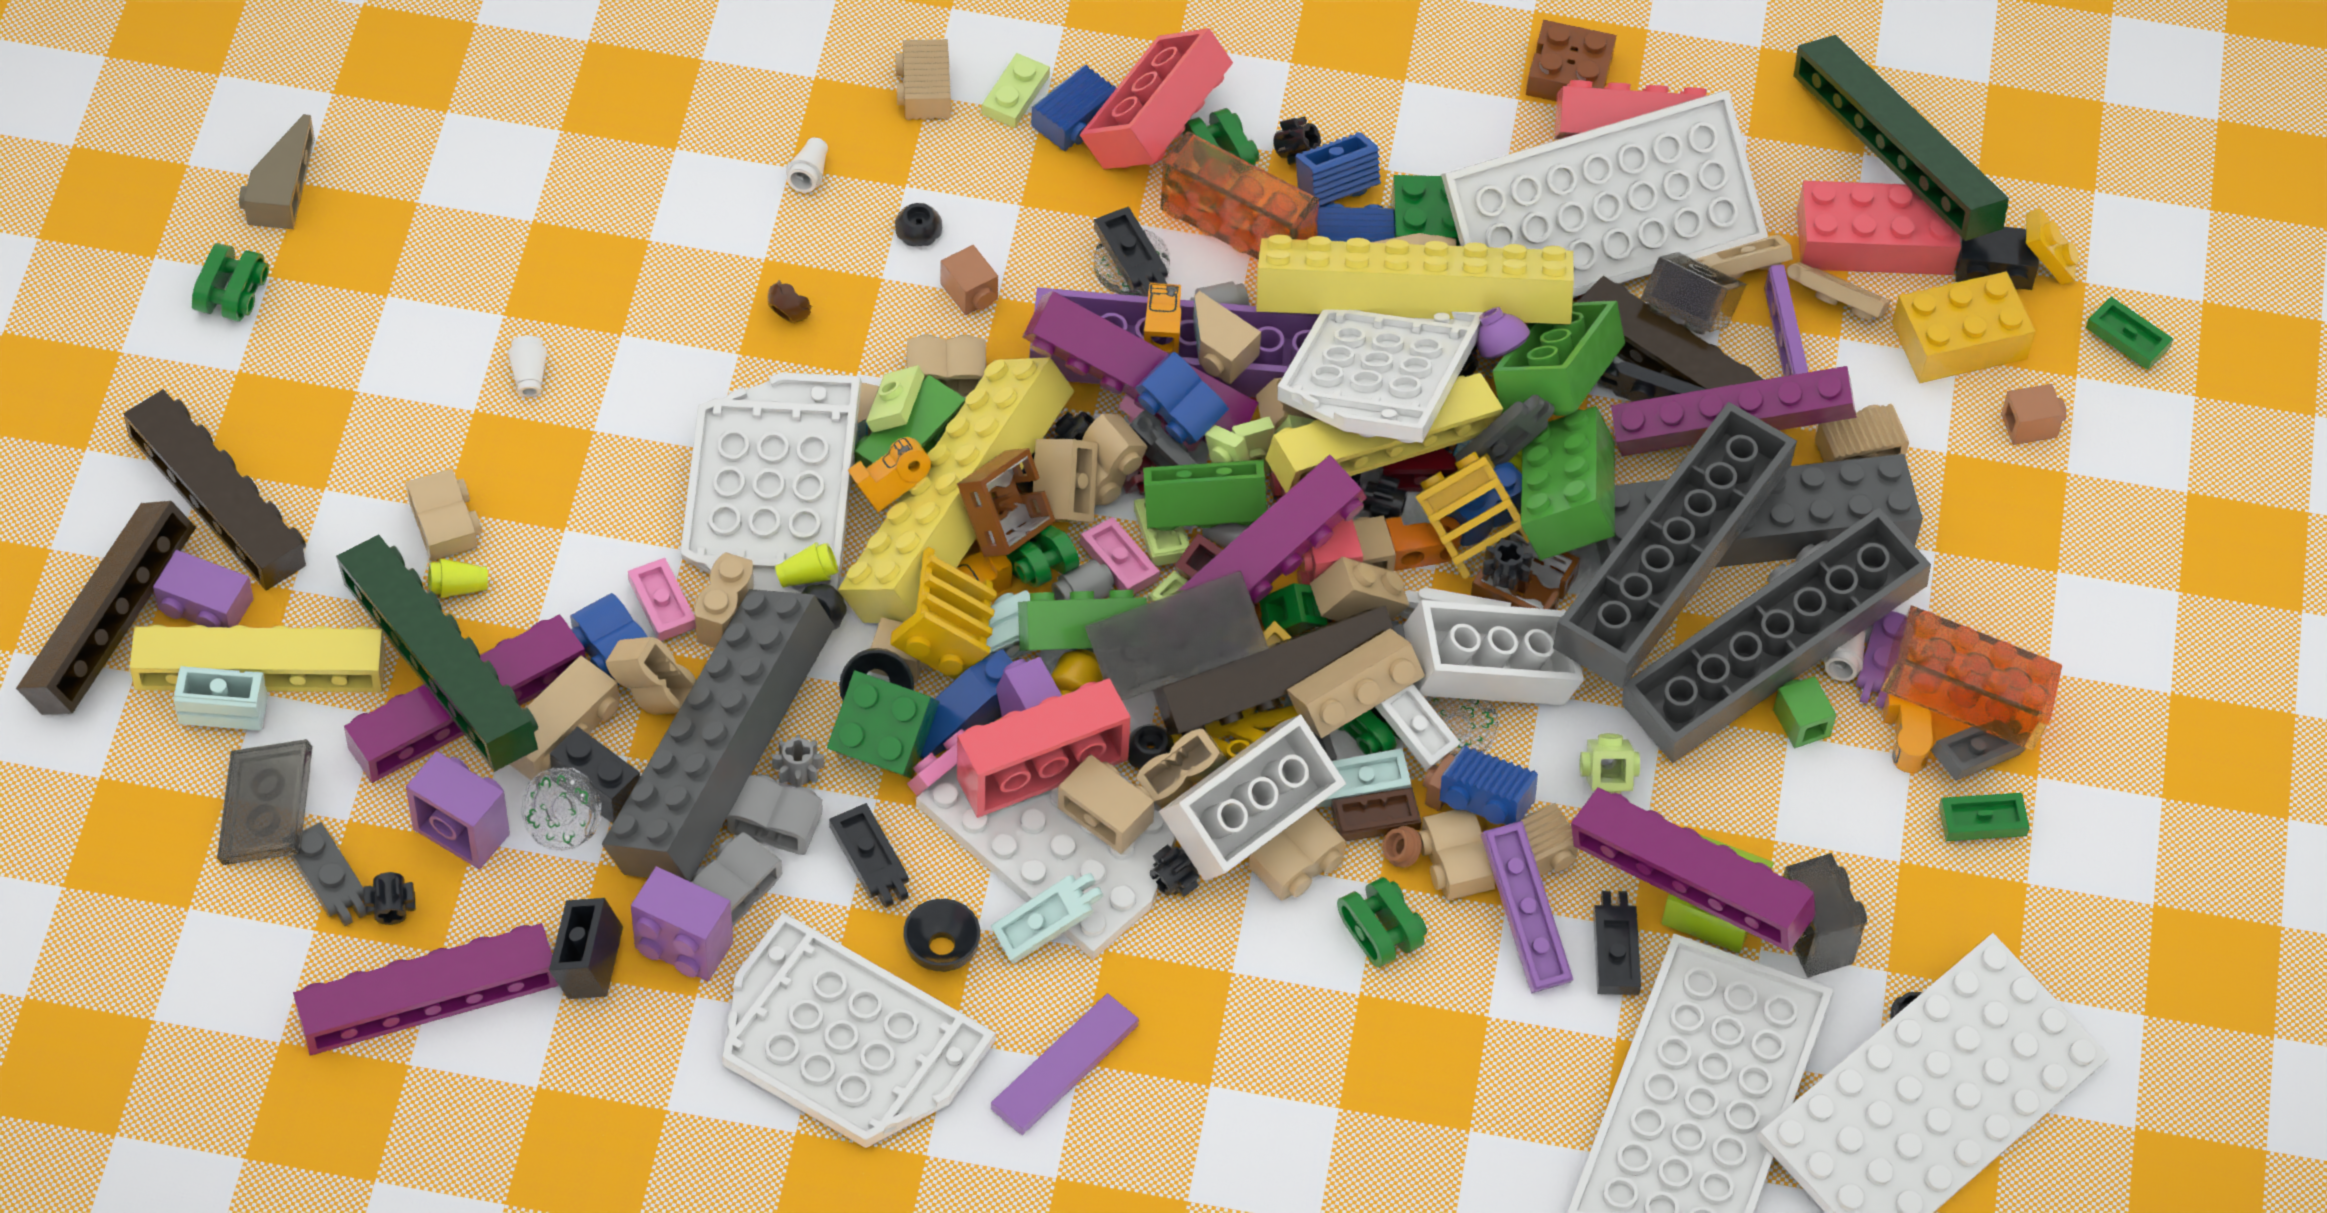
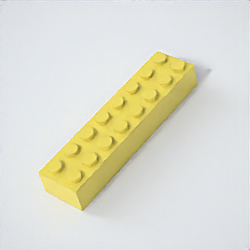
M1273 235L1269 238H1261L1257 268L1256 312L1320 314L1322 310H1361L1406 318L1434 319V315L1437 313H1447L1450 319H1454L1451 312H1486L1492 308L1500 307L1503 313L1512 314L1524 323L1571 324L1574 285L1573 251H1568L1560 246L1527 249L1523 245L1509 244L1503 248H1493L1476 242L1467 243L1464 246H1448L1447 243L1441 241H1430L1425 243V245L1409 244L1407 241L1400 239L1389 240L1386 243H1370L1369 240L1364 238H1351L1344 242L1331 241L1323 236L1310 237L1308 240H1294L1286 235Z
M1050 357L994 360L986 367L983 377L975 389L967 395L965 403L958 414L947 424L943 436L936 446L928 452L931 460L929 473L914 487L904 493L897 503L890 508L887 518L876 534L868 540L867 547L856 563L848 569L846 578L837 589L863 623H879L881 617L905 622L916 613L923 551L928 546L935 550V557L957 568L977 538L957 483L1005 450L1029 448L1032 455L1035 451L1036 439L1044 438L1074 393V389ZM1022 462L1020 463L1021 469L1024 468Z

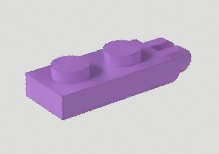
M1891 611L1874 623L1863 659L1862 671L1860 670L1856 687L1863 688L1860 702L1867 704L1871 691L1877 692L1879 695L1875 706L1883 708L1888 691H1897L1918 618Z

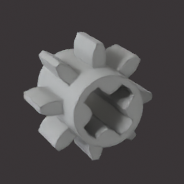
M796 735L795 738L787 742H779L780 754L772 756L773 769L779 770L780 783L787 781L792 785H796V787H801L810 781L815 783L818 781L817 769L824 768V755L817 754L816 740L809 742L801 738L800 735Z

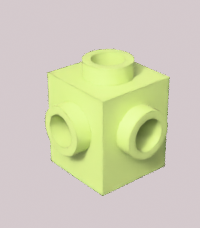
M1605 733L1598 735V739H1587V752H1580V776L1586 777L1592 791H1595L1597 787L1611 794H1621V791H1633L1634 777H1639L1640 773L1639 752H1634L1629 740L1623 739V736L1620 734ZM1601 759H1614L1610 765L1601 764Z

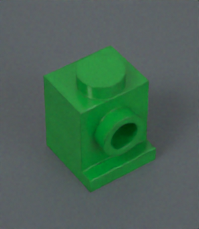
M1293 583L1268 594L1259 601L1262 613L1261 619L1265 630L1276 621L1293 637L1315 627L1328 624L1327 618L1320 615L1311 585Z

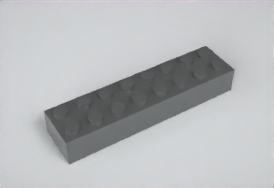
M1728 402L1558 621L1553 649L1623 689L1790 469L1797 440Z
M1905 454L1791 466L1714 568L1796 559L1800 551L1807 545L1813 544L1816 546L1825 540L1829 542L1878 507L1884 511L1915 546L1923 518ZM1667 480L1615 485V536L1596 542L1601 566Z
M1878 507L1629 679L1623 687L1622 705L1673 764L1775 693L1785 683L1798 677L1838 647L1927 587L1931 564L1884 511Z
M749 589L602 842V846L624 875L649 878L657 866L689 882L692 880L740 795L747 779L752 774L835 627L815 595Z

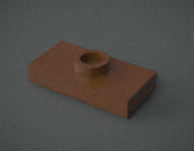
M1412 787L1334 799L1331 802V810L1337 832L1345 841L1384 836L1392 829L1401 826L1411 827L1415 830L1421 829L1422 822Z

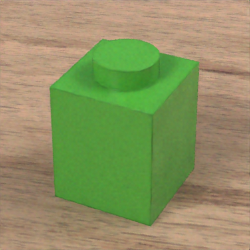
M1815 676L1802 681L1794 679L1785 683L1783 687L1778 688L1773 711L1794 749L1831 736L1836 713Z

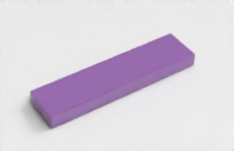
M1772 265L1768 270L1764 291L1783 375L1807 373L1808 367L1784 265Z
M1523 821L1483 831L1481 838L1531 993L1572 982L1574 979Z
M1107 993L991 1102V1110L1019 1134L1023 1135L1138 1026L1139 1018Z

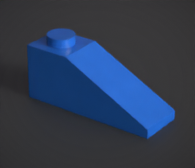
M1003 649L969 667L935 698L940 703L921 753V760L931 753L936 756L946 750L943 743L959 730L963 729L966 731L975 725L984 726L1002 717L996 688L1004 673V668L1013 662Z

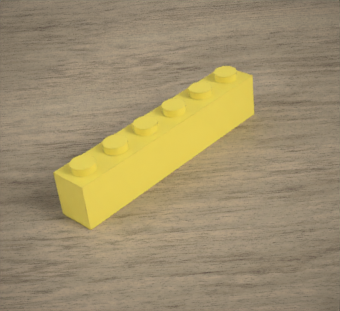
M1481 373L1467 377L1458 376L1423 443H1403L1397 439L1380 436L1363 437L1358 433L1342 431L1316 419L1310 424L1294 429L1292 427L1284 428L1274 434L1265 459L1287 493L1329 454L1349 476H1353L1474 439L1502 414L1503 407Z
M156 624L148 627H134L130 672L135 690L175 691L179 668L184 666L240 671V673L245 671L262 672L266 689L271 692H382L386 650L382 629H372L365 626L354 629H333L326 626L314 628H289L287 626L249 628L243 625L222 628L206 627L203 625L166 627Z

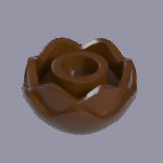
M778 280L768 290L769 307L788 322L802 321L811 314L813 306L810 305L809 299L795 293L792 285L782 284Z

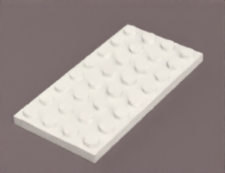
M1729 90L1720 91L1441 174L1461 246L1476 242L1493 248H1503L1509 244H1519L1527 249L1560 246L1568 251H1573V297L1585 294L1603 275L1614 283H1622L1685 264L1693 259L1768 237Z
M1992 933L1757 1134L1756 1138L1825 1213H1935L2100 1068L2110 1056L1997 936Z
M1673 934L1567 1213H1754L1774 1158L1756 1136L1764 1127L1794 1103L1834 989Z

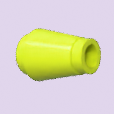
M815 542L782 563L775 565L778 580L783 588L828 581L831 579V575L839 572L836 558L829 543L819 545Z
M441 558L439 562H429L428 590L432 591L435 595H439L440 599L487 591V566Z

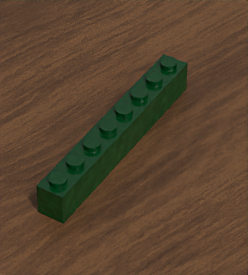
M1837 35L1798 45L1793 76L1957 234L1967 241L2004 228L2009 197Z
M378 534L336 556L344 585L376 625L382 629L384 635L494 772L538 750L534 734L538 730V725L531 711L528 708L522 710L519 707L518 699L512 688L508 684L501 685L498 674L489 660L483 662L480 659L479 651L470 637L464 639L454 617L451 614L446 616L443 614L436 595L432 591L425 592L418 573L414 568L408 570L405 567L403 557L396 546L389 547Z

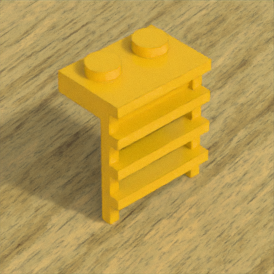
M1476 451L1457 461L1455 465L1458 470L1444 478L1440 471L1421 482L1420 484L1424 490L1415 496L1464 579L1471 576L1464 561L1483 551L1487 546L1500 541L1501 538H1505L1519 530L1526 543L1530 542L1521 526V515L1494 471L1495 466L1489 455L1486 453L1478 457ZM1491 489H1496L1502 502L1452 531L1446 532L1440 522L1441 518ZM1505 509L1508 510L1514 523L1462 553H1458L1451 540Z
M928 546L923 551L916 613L891 632L890 645L956 680L969 667L980 662L990 654L991 647L986 644L987 638L992 635L993 628L989 627V620L995 613V610L991 608V601L996 598L997 591L993 589V582L986 579L981 583L935 557V550Z

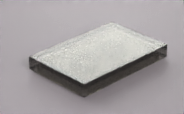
M307 739L231 751L217 859L223 865L300 854L313 746Z

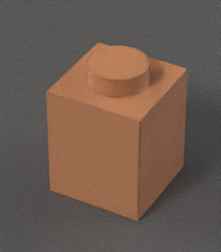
M974 244L940 261V284L965 316L977 309L987 308L998 299V275Z
M2053 384L2007 391L2001 412L2013 445L2057 438L2062 421L2066 420L2067 415L2065 403L2062 398L2057 397Z

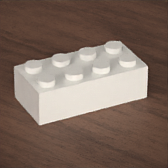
M1421 600L1403 624L1405 639L1411 643L1425 674L1424 678L1414 683L1423 696L1565 705L1582 684L1584 678L1580 664L1553 649L1557 623L1565 614V610Z
M1300 714L1275 726L1158 812L1203 880L1206 881L1228 872L1346 785V782Z

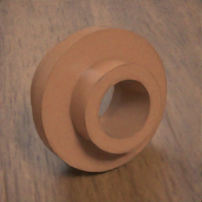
M1401 826L1392 829L1384 838L1383 854L1396 867H1410L1417 861L1422 847L1421 837L1411 827Z

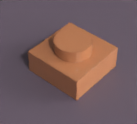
M1449 753L1444 756L1439 766L1433 765L1430 767L1423 782V786L1427 788L1425 805L1437 811H1440L1445 803L1439 801L1441 777L1455 758V756Z

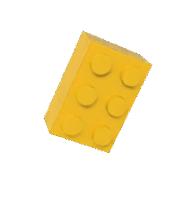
M2007 271L1899 295L1892 319L1894 330L1919 384L2028 359L2035 335L2034 327Z

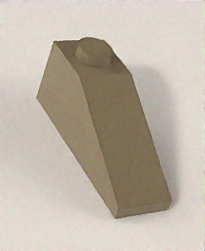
M303 114L251 170L247 186L241 187L239 207L240 209H245L248 225L294 229L315 140L311 115Z

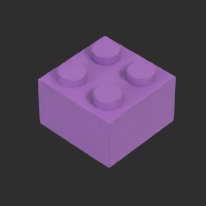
M436 751L406 785L413 830L479 870L510 835L503 788L495 780L489 777H484L483 779L471 772L468 766L456 757L448 758Z
M656 866L631 904L635 948L651 960L661 959L674 965L685 976H697L709 982L733 944L731 900Z

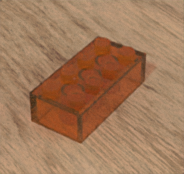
M1188 131L1163 161L1160 209L1165 211L1170 217L1180 219L1198 228L1203 234L1213 236L1231 245L1233 249L1240 253H1246L1259 260L1261 238H1269L1273 235H1286L1294 240H1308L1310 237L1316 236L1319 198Z
M1911 605L1893 638L1881 691L2033 750L2051 720L2062 664Z

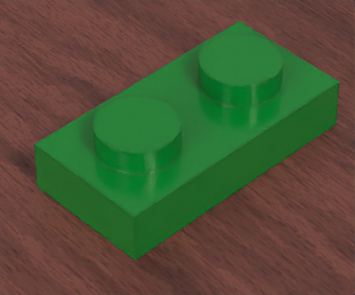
M2112 296L2088 319L2086 329L2146 370H2149L2171 348L2174 339Z
M2022 793L1941 798L1939 803L1946 841L2027 836L2030 829Z

